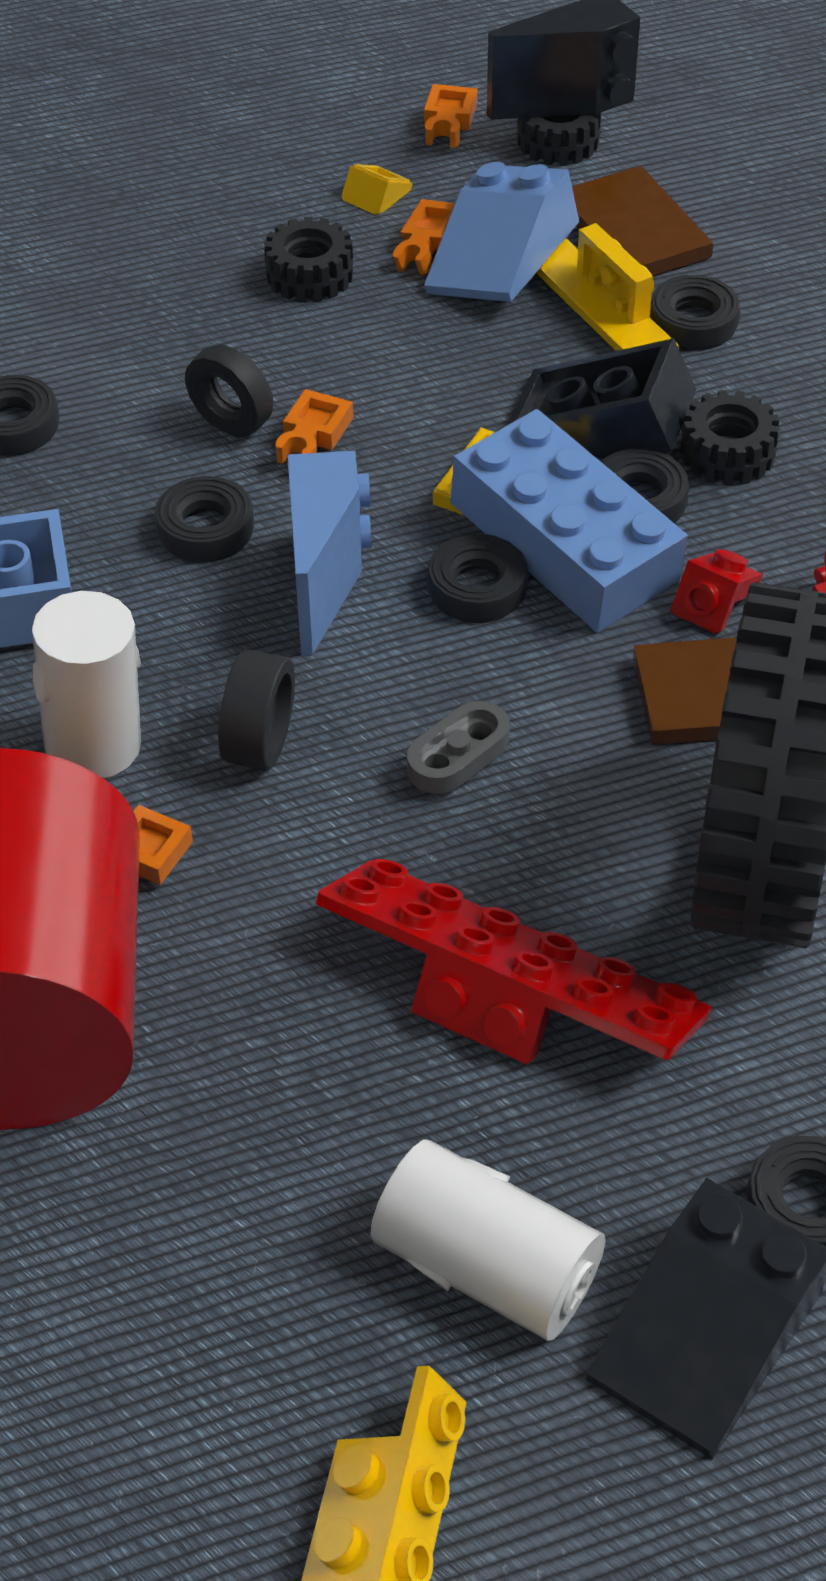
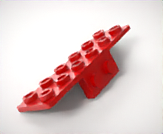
M370 860L318 891L316 905L427 954L411 1008L412 1013L527 1065L538 1055L551 1010L657 1057L669 1060L708 1020L712 1009L710 1005L697 1000L696 995L684 986L675 983L660 984L637 974L635 967L624 960L613 957L600 958L577 948V943L566 935L556 932L542 933L521 924L519 917L508 910L497 907H482L464 899L462 892L450 885L442 883L429 884L408 875V871L404 866L391 860Z

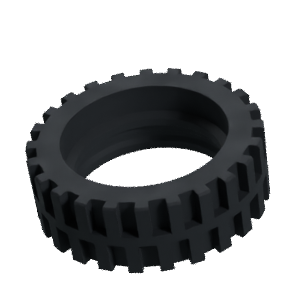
M754 582L749 586L748 594L745 598L723 702L699 844V856L694 880L695 888L691 906V925L694 929L806 949L810 946L826 864V593Z

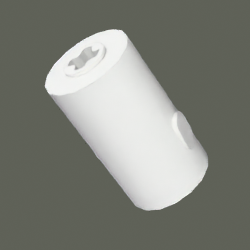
M77 591L62 594L47 602L35 615L32 627L35 655L33 685L36 698L40 703L44 748L46 754L74 762L102 778L111 777L131 765L139 754L141 744L137 668L141 666L136 645L135 623L130 610L120 600L102 592Z
M423 1139L413 1146L401 1160L378 1201L370 1233L373 1242L406 1260L446 1291H449L452 1286L547 1341L554 1340L575 1314L593 1281L603 1255L606 1242L605 1235L508 1182L510 1176L474 1160L463 1158L431 1140Z

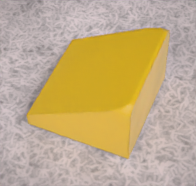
M354 164V166L349 168L342 192V199L372 214H381L411 191L413 183L410 182L411 180L377 165Z

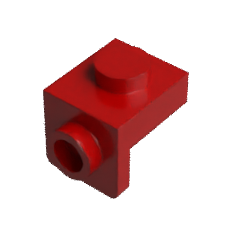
M723 549L688 560L671 606V612L713 633L722 632L726 627L734 603L745 599L749 586L754 582L760 583L763 574L746 567L748 560L743 556Z

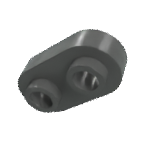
M487 701L468 702L451 712L410 744L407 751V774L411 783L418 789L433 794L447 793L461 786L507 749L510 736V720L507 713L500 706Z

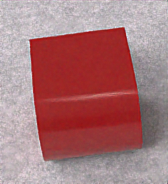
M0 748V1130L45 1126L79 1116L94 1109L113 1096L127 1079L132 1068L134 1049L140 850L137 818L124 796L104 778L83 766L60 757L40 752Z

